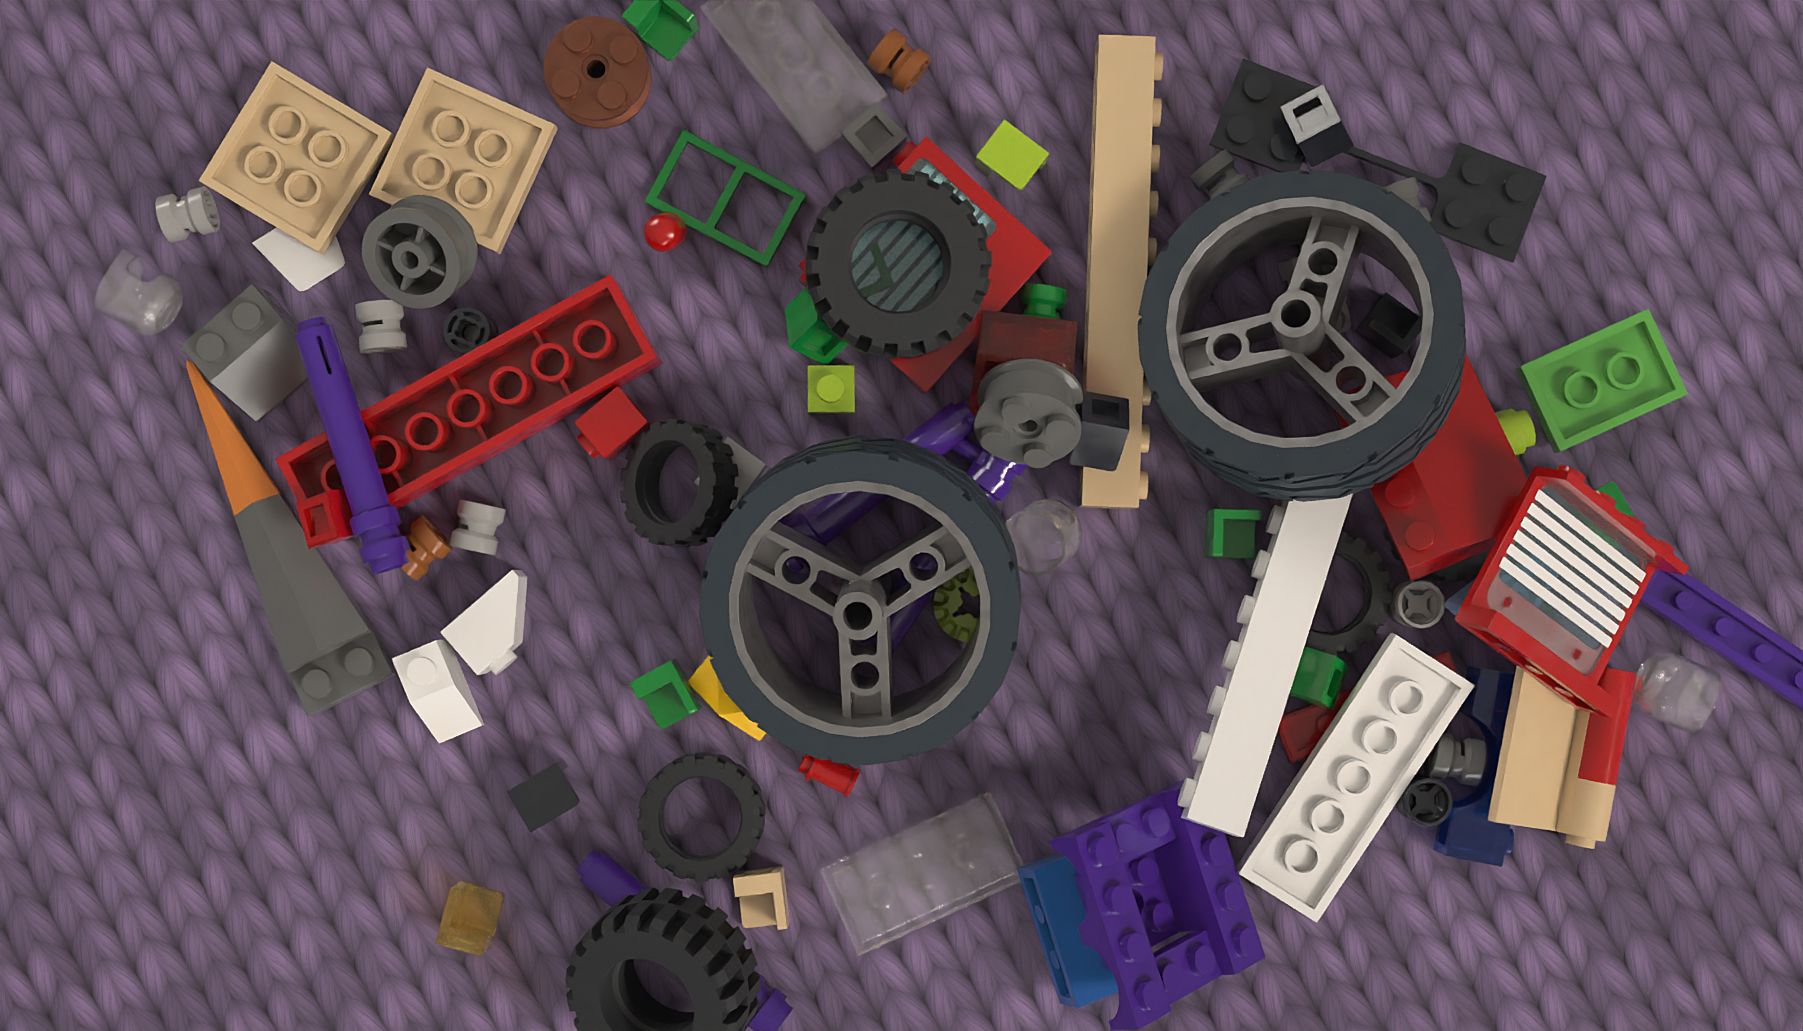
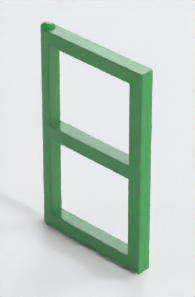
M682 129L677 142L644 202L662 213L673 212L679 215L685 225L768 268L802 203L806 201L807 194ZM688 143L736 168L706 224L658 199ZM745 173L793 198L763 254L716 230Z

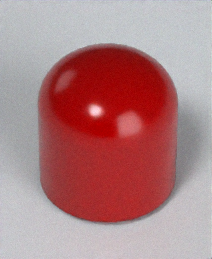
M663 212L651 217L646 222L643 233L646 243L652 249L666 252L683 243L687 230L683 219L673 212Z

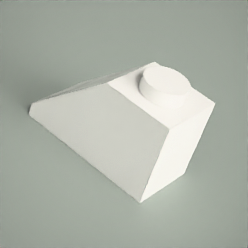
M511 570L441 631V634L477 675L486 674L490 670L497 675L517 658L513 650L523 642L527 576L522 570Z
M447 639L435 640L392 658L410 704L438 743L484 725L453 647Z

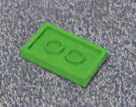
M1649 309L1515 368L1554 453L1568 449L1688 394Z

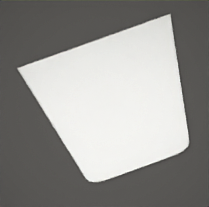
M277 227L252 242L298 291L309 289L341 269L345 264L336 236L324 255Z

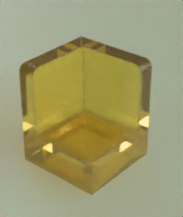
M463 881L451 887L435 944L482 956L491 948L505 898L504 893Z

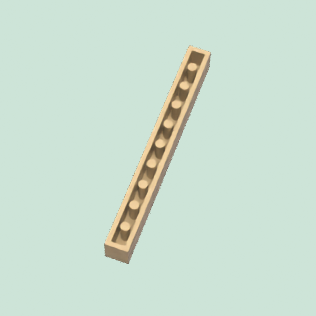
M1099 34L1095 45L1082 391L1129 399L1130 430L1115 471L1079 466L1078 507L1139 508V499L1146 500L1148 493V472L1140 471L1141 452L1148 453L1150 427L1147 424H1142V406H1150L1151 390L1147 379L1143 378L1144 370L1139 357L1137 325L1139 319L1142 318L1138 313L1147 279V266L1154 265L1157 249L1156 238L1148 237L1149 219L1156 220L1158 212V191H1150L1151 173H1158L1160 162V146L1152 145V127H1159L1161 121L1162 103L1161 98H1154V80L1161 81L1163 52H1155L1156 37Z

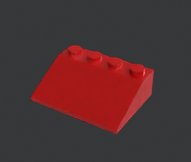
M1467 355L1464 357L1465 363L1459 394L1444 425L1438 431L1435 430L1438 434L1413 462L1385 481L1374 483L1373 487L1368 488L1411 581L1492 548L1527 482L1524 471ZM1410 370L1384 378L1397 389ZM1365 384L1358 386L1354 389H1351L1345 393H1357L1360 390H1362ZM1332 407L1340 428L1344 429L1350 426ZM1536 500L1534 505L1542 510L1539 502ZM1530 513L1528 514L1527 518L1538 527L1545 526ZM1521 527L1520 532L1523 534L1528 533L1525 528Z

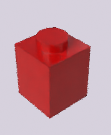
M619 386L615 387L574 421L582 432L576 438L583 448L594 459L601 454L604 459L612 461L635 442V438L642 431H648L652 424L629 395Z

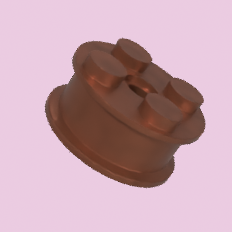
M599 16L577 19L558 31L546 50L543 70L547 88L559 108L576 123L595 129L616 127L632 119L646 103L652 82L650 64L637 36L622 23ZM605 70L602 77L592 78L595 71Z

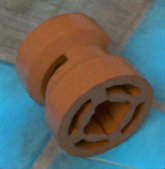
M893 28L874 49L868 59L867 66L876 74L887 75L892 79V86L904 95L921 78L929 66L932 57L921 48H912L907 44L906 36L896 28Z
M420 515L410 524V531L405 535L411 549L406 552L409 564L400 568L412 579L418 581L429 572V564L435 559L445 558L453 550V546L449 545L450 541L424 515Z

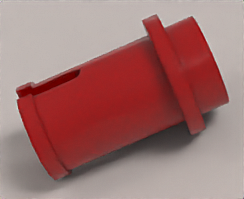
M807 754L804 755L797 772L805 775L803 780L808 782L811 778L842 793L845 797H848L861 771L845 763L831 762V759L820 760Z

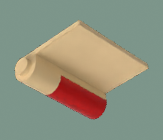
M1517 666L1487 820L1565 833V843L1594 849L1596 841L1606 842L1637 673L1605 667L1597 685L1620 701L1611 719L1574 708Z

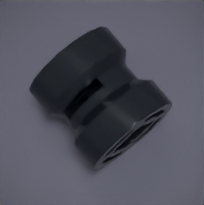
M471 307L457 308L451 312L445 319L443 326V335L446 343L450 348L462 355L499 336L498 327L495 322L484 313Z
M1415 774L1395 806L1401 815L1420 825L1433 826L1447 819L1452 810L1453 800L1451 792L1445 784L1425 775Z

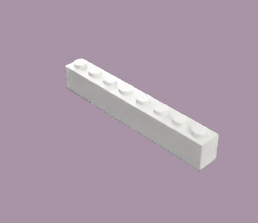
M1353 494L1338 499L1307 502L1283 500L1281 507L1274 505L1266 526V532L1272 534L1267 552L1259 551L1251 573V577L1258 579L1253 596L1245 595L1238 612L1237 622L1243 624L1238 642L1233 640L1229 642L1222 662V667L1229 669L1224 686L1216 685L1208 705L1207 713L1214 715L1209 732L1201 731L1194 748L1192 759L1199 761L1194 779L1186 777L1179 794L1177 805L1184 807L1181 818L1235 837H1244Z

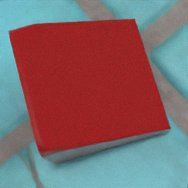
M344 488L329 490L296 502L308 549L354 537L349 523L353 516Z

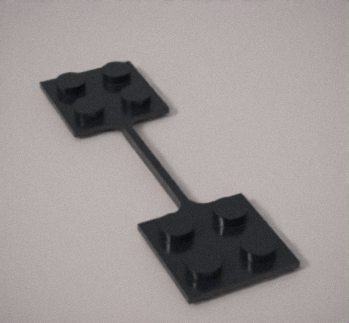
M1243 58L1209 146L1222 151L1227 149L1235 156L1279 173L1300 170L1305 156L1298 146L1280 107L1317 87ZM1461 142L1458 143L1448 172L1440 178L1425 175L1356 147H1351L1342 152L1406 178L1416 177L1417 182L1432 187L1436 192L1437 199L1431 213L1432 222L1429 224L1439 235L1511 263L1516 258L1547 177Z

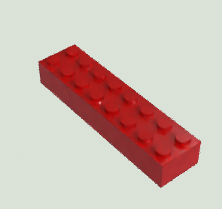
M610 274L361 411L390 504L397 506V509L408 505L606 396L615 387H622L664 364L620 283ZM325 431L275 458L298 502L329 490L343 489Z

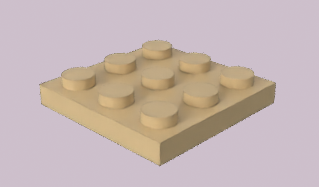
M271 61L199 181L324 255L395 139V135Z
M427 67L369 195L390 206L412 195H429L442 199L455 207L471 224L477 245L501 254L558 128L551 122Z

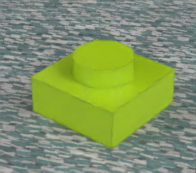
M854 365L808 366L809 414H855Z

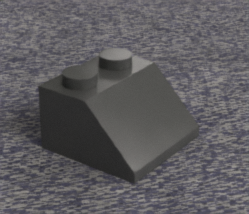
M253 284L180 345L182 350L206 378L256 422H260L308 381L294 337L298 333L297 323L269 291Z

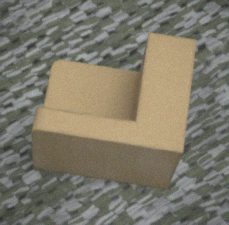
M783 866L737 871L733 877L735 897H739L743 927L754 928L777 925L778 930L788 929L790 918Z

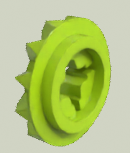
M972 567L942 583L936 590L933 601L934 614L940 627L952 638L968 642L974 632L977 618H973L970 613L959 614L955 618L952 614L958 611V607L963 604L959 587L962 586L964 591L968 592L972 597L979 595Z

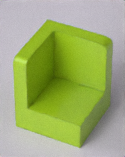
M1004 119L977 154L974 166L988 177L994 172L1016 190L1021 191L1037 170L1043 168L1050 153Z

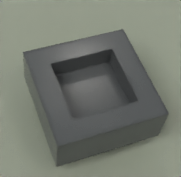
M877 102L841 132L842 138L872 171L907 141V136Z

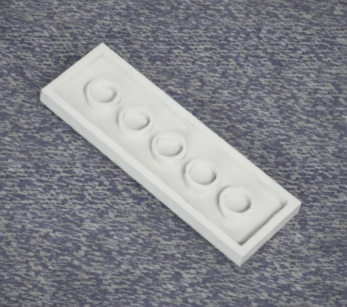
M1391 632L1237 864V872L1313 921L1318 922L1475 685Z

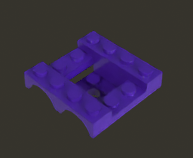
M1185 780L1177 781L1049 841L1052 850L1058 851L1068 858L1078 871L1073 877L1086 913L1083 923L1077 926L1083 945L1091 947L1099 954L1103 967L1112 971L1117 984L1119 1006L1115 1017L1108 1021L1111 1031L1139 1030L1172 1011L1170 1004L1221 975H1235L1266 957L1225 833L1181 818L1184 807L1177 805ZM1192 931L1152 952L1151 947L1179 932Z

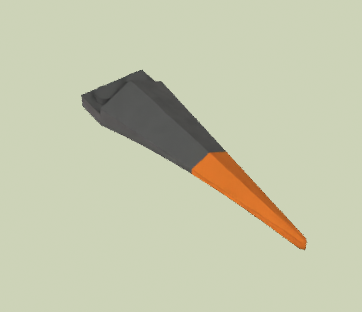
M186 360V368L284 672L289 674L307 716H315L396 675L397 672L377 630L319 548L308 549L301 522L244 439L203 373L193 362Z

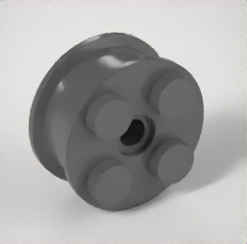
M412 195L396 202L389 210L377 216L368 225L362 240V258L370 279L385 296L400 305L424 309L441 304L470 279L476 268L478 247L471 224L455 207L437 197Z
M1017 359L995 366L981 379L977 391V400L980 408L975 417L974 430L978 441L985 450L1009 462L1027 464L1033 468H1044L1050 465L1052 461L1066 456L1076 447L1081 437L1082 425L1078 413L1083 402V391L1078 380L1069 371L1057 364L1044 360Z

